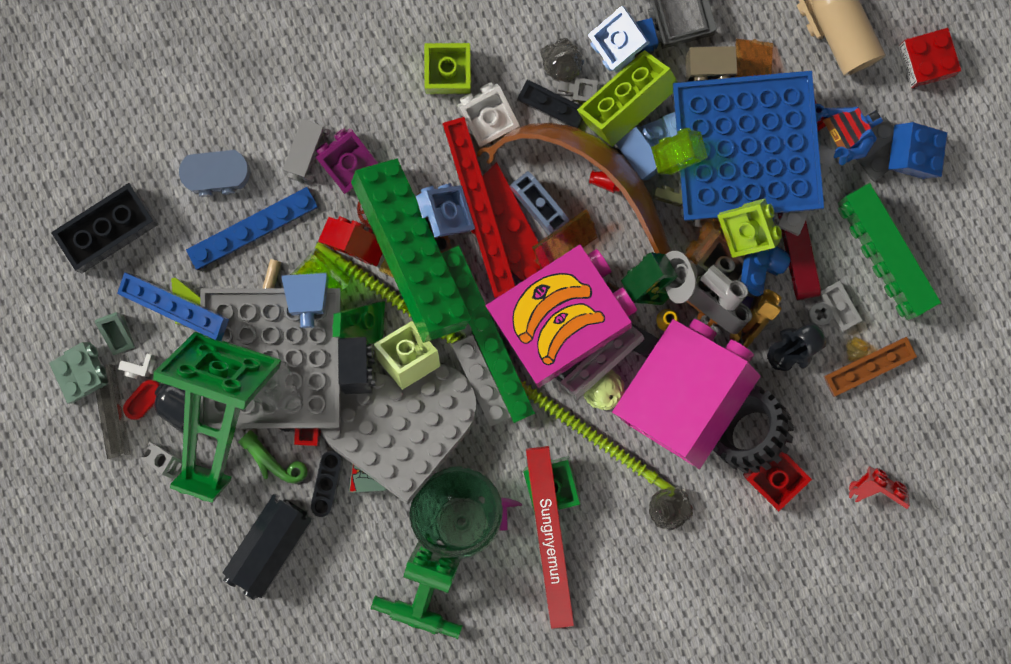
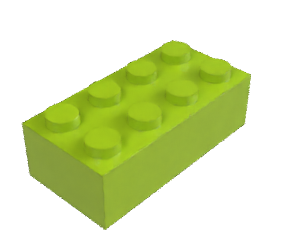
M644 50L579 107L577 111L586 125L613 147L673 93V83H678L669 67Z

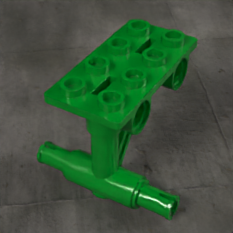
M429 540L418 541L407 561L403 578L419 583L413 604L411 605L400 600L392 602L375 595L370 609L390 615L389 618L393 621L402 622L434 635H438L439 632L458 640L463 625L444 620L442 615L429 611L428 607L435 589L449 592L462 555H459L458 551L453 548L446 547L442 549L436 547L437 544Z

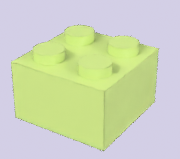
M413 321L374 343L377 360L402 390L440 367L438 350L430 341L422 342Z

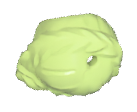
M611 369L584 393V398L593 408L610 410L616 407L625 393L624 381Z

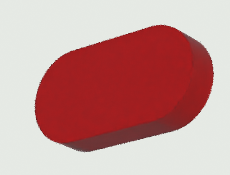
M154 380L144 381L124 403L123 412L125 416L131 420L142 419L154 406L155 391L160 384Z

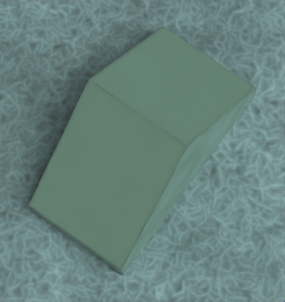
M115 312L95 320L96 326L113 355L135 348L123 314Z

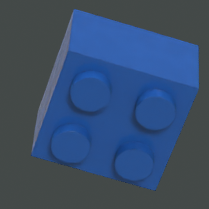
M915 122L894 125L888 170L921 179L942 177L948 132Z

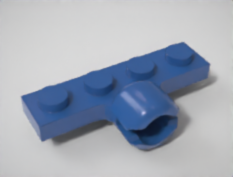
M776 246L772 249L744 256L741 282L747 287L749 293L756 297L763 295L766 272L778 276V274H782L787 270L790 264L788 252Z

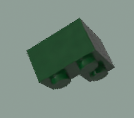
M651 252L646 254L636 267L631 268L621 282L633 303L663 305L669 299L666 287L678 275L666 254Z

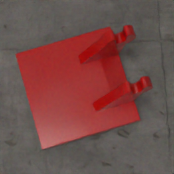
M869 466L865 475L858 481H852L849 485V498H852L854 494L858 495L855 502H860L862 499L882 492L904 508L908 509L910 506L907 487L897 480L893 482L887 478V473L880 468L874 469Z

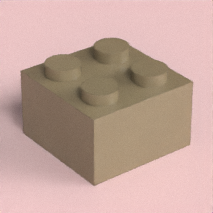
M736 46L690 47L685 57L686 82L735 78L737 74Z

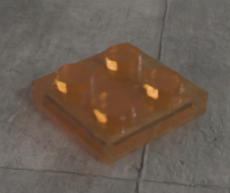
M712 219L710 223L706 221L699 231L700 235L697 241L693 239L686 248L685 256L695 265L698 264L721 233V224L716 219Z

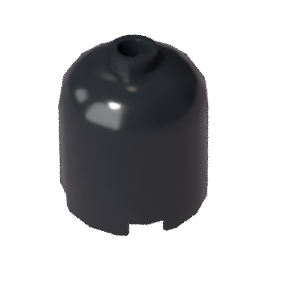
M162 383L155 391V411L162 419L183 434L185 390Z

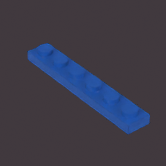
M305 187L186 249L195 269L199 270L317 209L318 206L308 187Z
M124 272L117 294L214 340L222 341L229 322L228 318L131 273Z

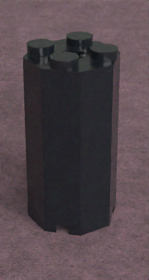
M278 494L272 495L222 572L225 575L224 582L232 587L238 585L244 589L243 594L252 600L265 596L315 519L312 516L306 518L308 513L287 499L283 501L278 500L280 497Z

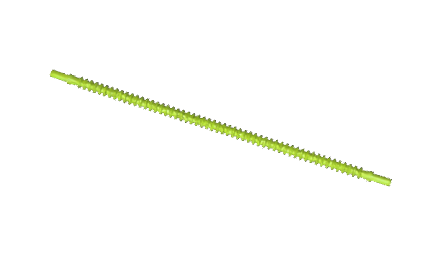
M320 242L316 244L314 249L331 260L332 264L344 269V273L349 272V276L353 275L354 280L359 279L360 284L365 283V288L369 286L371 292L375 290L376 295H382L381 298H386L387 303L392 302L393 307L395 305L398 306V310L402 309L403 314L408 313V317L411 318L400 294L397 296L395 294L396 291L391 292L390 287L385 288V284H380L379 279L374 280V276H368V272L364 273L363 268L358 269L357 264L355 266L352 265L353 262H348L340 253H335ZM454 332L441 337V340L446 339L447 344H452L460 340L461 336L456 337ZM526 381L521 382L529 401L531 399L534 400L533 403H538L539 408L544 407L545 412L550 411L551 416L553 414L556 416L555 419L560 418L561 423L566 422L567 427L571 426L572 431L577 430V434H583V438L587 437L588 442L593 441L594 446L599 445L600 450L602 448L605 449V453L609 452L610 457L615 456L616 461L621 460V464H626L627 469L632 468V472H638L637 475H642L650 484L653 483L669 495H673L676 488L659 477L657 472L646 468V464L642 465L641 460L636 461V457L632 458L630 453H624L625 449L620 450L619 445L614 446L613 441L610 443L608 438L604 439L602 437L603 434L598 435L597 430L592 431V427H587L586 422L582 424L580 422L581 419L577 420L575 415L571 416L570 411L565 412L564 407L559 408L558 403L556 405L553 404L554 401H549L548 396L543 397V393H537L536 388L533 390L531 388L532 385L527 386Z

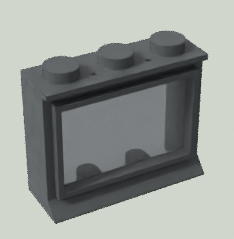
M648 0L650 4L648 15L655 22L658 43H661L662 49L713 36L717 30L709 0Z

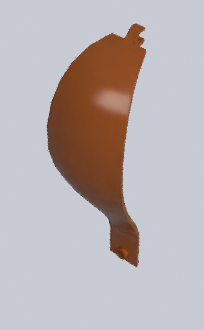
M552 122L533 123L512 130L492 146L483 147L477 152L478 157L483 152L489 153L490 157L486 163L490 164L495 160L498 149L507 142L527 138L554 143L583 156L602 170L623 193L642 225L654 252L662 254L671 252L652 197L642 179L621 153L599 137L573 126ZM686 301L688 304H690L699 311V314L697 316L698 320H700L703 315H706L693 304H691L689 301ZM710 318L707 326L710 327L716 322Z

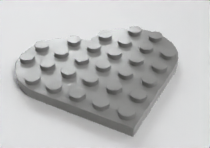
M440 364L439 368L403 390L394 379L380 373H376V386H372L373 393L344 394L340 387V428H321L325 440L337 453L406 504L410 503L463 440L475 421L477 412L476 397L471 384L459 371Z

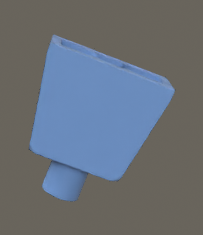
M327 273L282 276L289 313L291 316L300 315V328L315 327L314 315L325 313L329 282Z

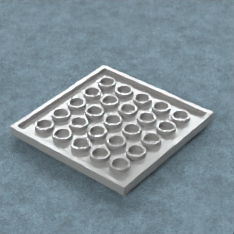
M284 288L201 289L200 306L229 319L222 341L281 360L280 369L244 410H240L236 429L340 428L338 338L332 337L334 313L341 312V289L328 288L325 313L314 315L315 327L300 328V315L291 316ZM201 396L200 423L215 429H221L226 404Z

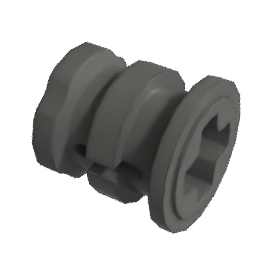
M817 303L810 308L807 316L810 323L826 325L831 321L833 311L828 304ZM822 310L821 315L824 318L818 320L815 312Z

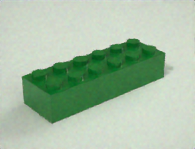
M871 183L866 184L838 202L839 207L837 208L840 216L848 220L851 225L849 230L855 239L858 238L862 244V253L867 259L870 258L874 264L872 269L878 278H882L886 284L884 286L885 292L896 301L897 305L895 307L898 314L902 318L905 317L906 320H909L940 304L941 301Z

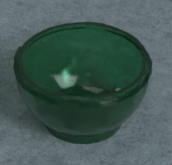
M454 466L443 469L431 476L413 498L409 515L413 532L423 547L445 559L459 560L473 557L491 545L502 525L503 507L500 494L489 478L470 468ZM480 497H483L485 499L484 503L479 501ZM463 518L466 522L464 525H458V520ZM440 540L444 545H439L437 541Z

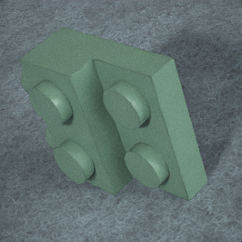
M81 342L63 352L64 355L49 362L67 404H72L109 384L107 379L108 373L105 367L101 365L97 357L98 351L91 342Z

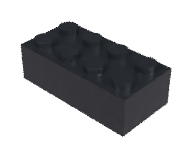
M127 183L52 231L51 234L74 270L83 274L159 224L137 189L132 184Z

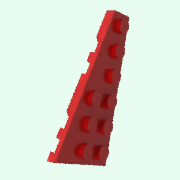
M496 162L482 177L510 270L523 282L550 263ZM474 229L470 232L476 237Z

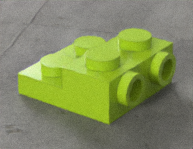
M766 199L743 204L742 207L723 211L717 215L732 258L775 248L782 238L780 227L778 225L775 226L772 219L774 217V208L771 204H767Z

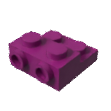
M345 128L338 131L334 135L336 140L329 145L325 142L316 149L318 154L314 156L344 194L353 188L351 181L356 170L378 164L350 128L347 131Z

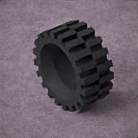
M756 386L755 389L751 390L713 451L735 470L739 469L744 473H748L750 469L754 473L760 472V466L768 470L772 468L771 461L774 460L778 464L782 460L779 454L781 452L787 454L789 451L785 444L786 442L792 443L793 436L788 432L794 431V425L789 421L792 418L786 411V408L772 393ZM751 413L766 414L769 418L770 426L764 441L751 449L736 448L733 441V432L737 423Z

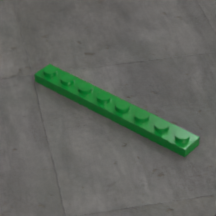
M459 245L441 253L471 317L468 324L513 423L535 414Z

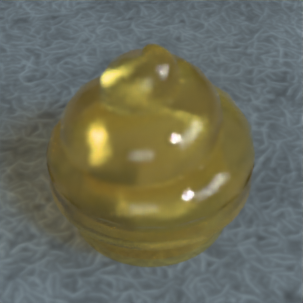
M858 337L848 340L846 344L848 359L855 361L866 356L869 344Z

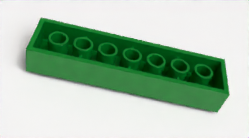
M398 158L356 170L351 184L422 342L425 343L465 329L471 317L425 218H422L417 199Z

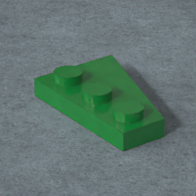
M385 301L334 313L332 337H366L369 344L374 346V343L383 339Z

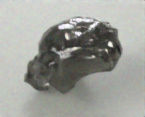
M560 38L554 44L546 45L540 51L544 70L553 80L569 83L579 76L584 64L583 55L578 50V47L572 44L568 38Z
M669 487L659 490L652 496V500L649 503V514L657 527L674 530L682 526L686 520H690L693 516V507L689 503L690 499L685 489L682 487Z

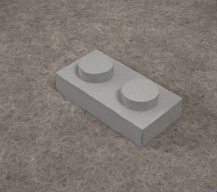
M840 281L821 291V298L825 304L831 307L833 311L832 318L840 332L862 321Z

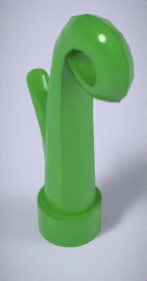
M249 430L238 441L253 456L264 479H268V469L287 483L296 484L305 480L308 472L305 464L299 461L292 462L286 471L257 439L258 436L252 430ZM299 468L300 475L293 476V469Z

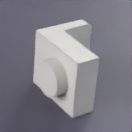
M147 353L143 366L121 360L118 369L125 371L124 376L137 379L138 375L150 377V373L153 374L156 369L157 361L155 360V355Z

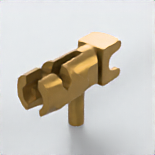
M765 289L763 295L755 296L754 306L750 309L752 319L738 334L730 333V340L738 342L741 338V332L744 331L745 334L742 337L744 341L743 346L748 348L754 338L769 323V320H773L779 314L782 308L777 305L782 297L769 289Z

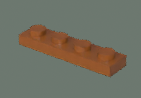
M904 337L823 377L832 396L835 397L917 356L908 338Z

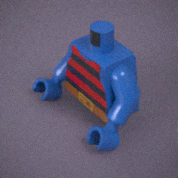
M816 103V121L818 122L824 117L823 122L838 147L835 150L834 158L840 157L839 164L845 165L851 160L866 157L877 140L871 128L883 122L878 111L875 110L864 117L859 107L824 108L823 105Z

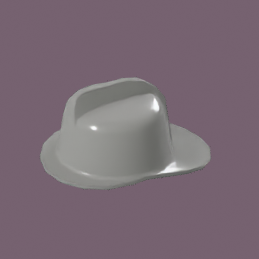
M671 251L666 256L678 277L666 287V291L673 302L684 303L694 293L697 268L684 253Z

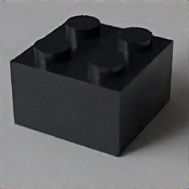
M366 337L338 338V384L344 394L373 393L372 386H376V372H373L372 364H376V352L373 350V345L369 344Z

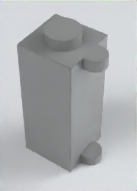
M302 118L283 167L289 179L300 182V179L312 181L313 176L309 175L315 160L314 156L317 154L316 149L320 146L324 134L329 135L331 130Z

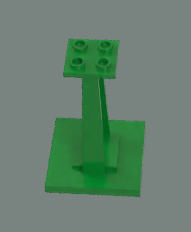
M194 332L154 371L153 380L185 390L182 472L170 484V489L176 490L181 494L191 495L202 501L213 503L232 478L225 475L224 470L240 410H244L280 369V359L225 341H217L206 335ZM201 396L226 404L220 430L200 423ZM198 433L215 437L218 441L212 469L196 465Z

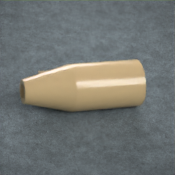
M799 0L800 3L797 4V8L802 17L806 15L809 24L806 25L812 37L816 36L819 40L825 36L844 76H849L863 70L886 56L859 0Z

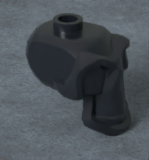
M815 323L806 324L798 329L786 328L780 331L782 341L775 342L770 346L767 359L775 370L788 371L795 363L801 369H804L810 364L813 355L826 347V336L823 330Z

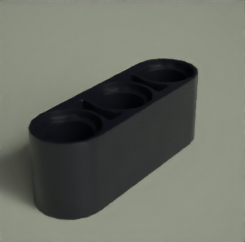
M336 451L325 452L320 460L311 502V511L317 517L329 515L334 508L343 466V458ZM329 455H335L338 459V464L334 468H330L326 463ZM325 477L330 478L333 482V487L330 490H324L321 486V482ZM319 500H324L328 504V510L325 513L319 512L316 508Z

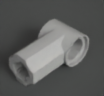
M714 265L700 279L719 296L720 305L729 311L735 310L748 294V289L742 282L737 280L731 281Z

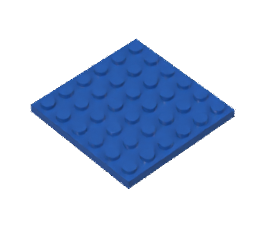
M812 71L673 83L684 221L716 219L720 212L739 208L743 204L761 199H766L767 204L773 206L774 214L824 209Z

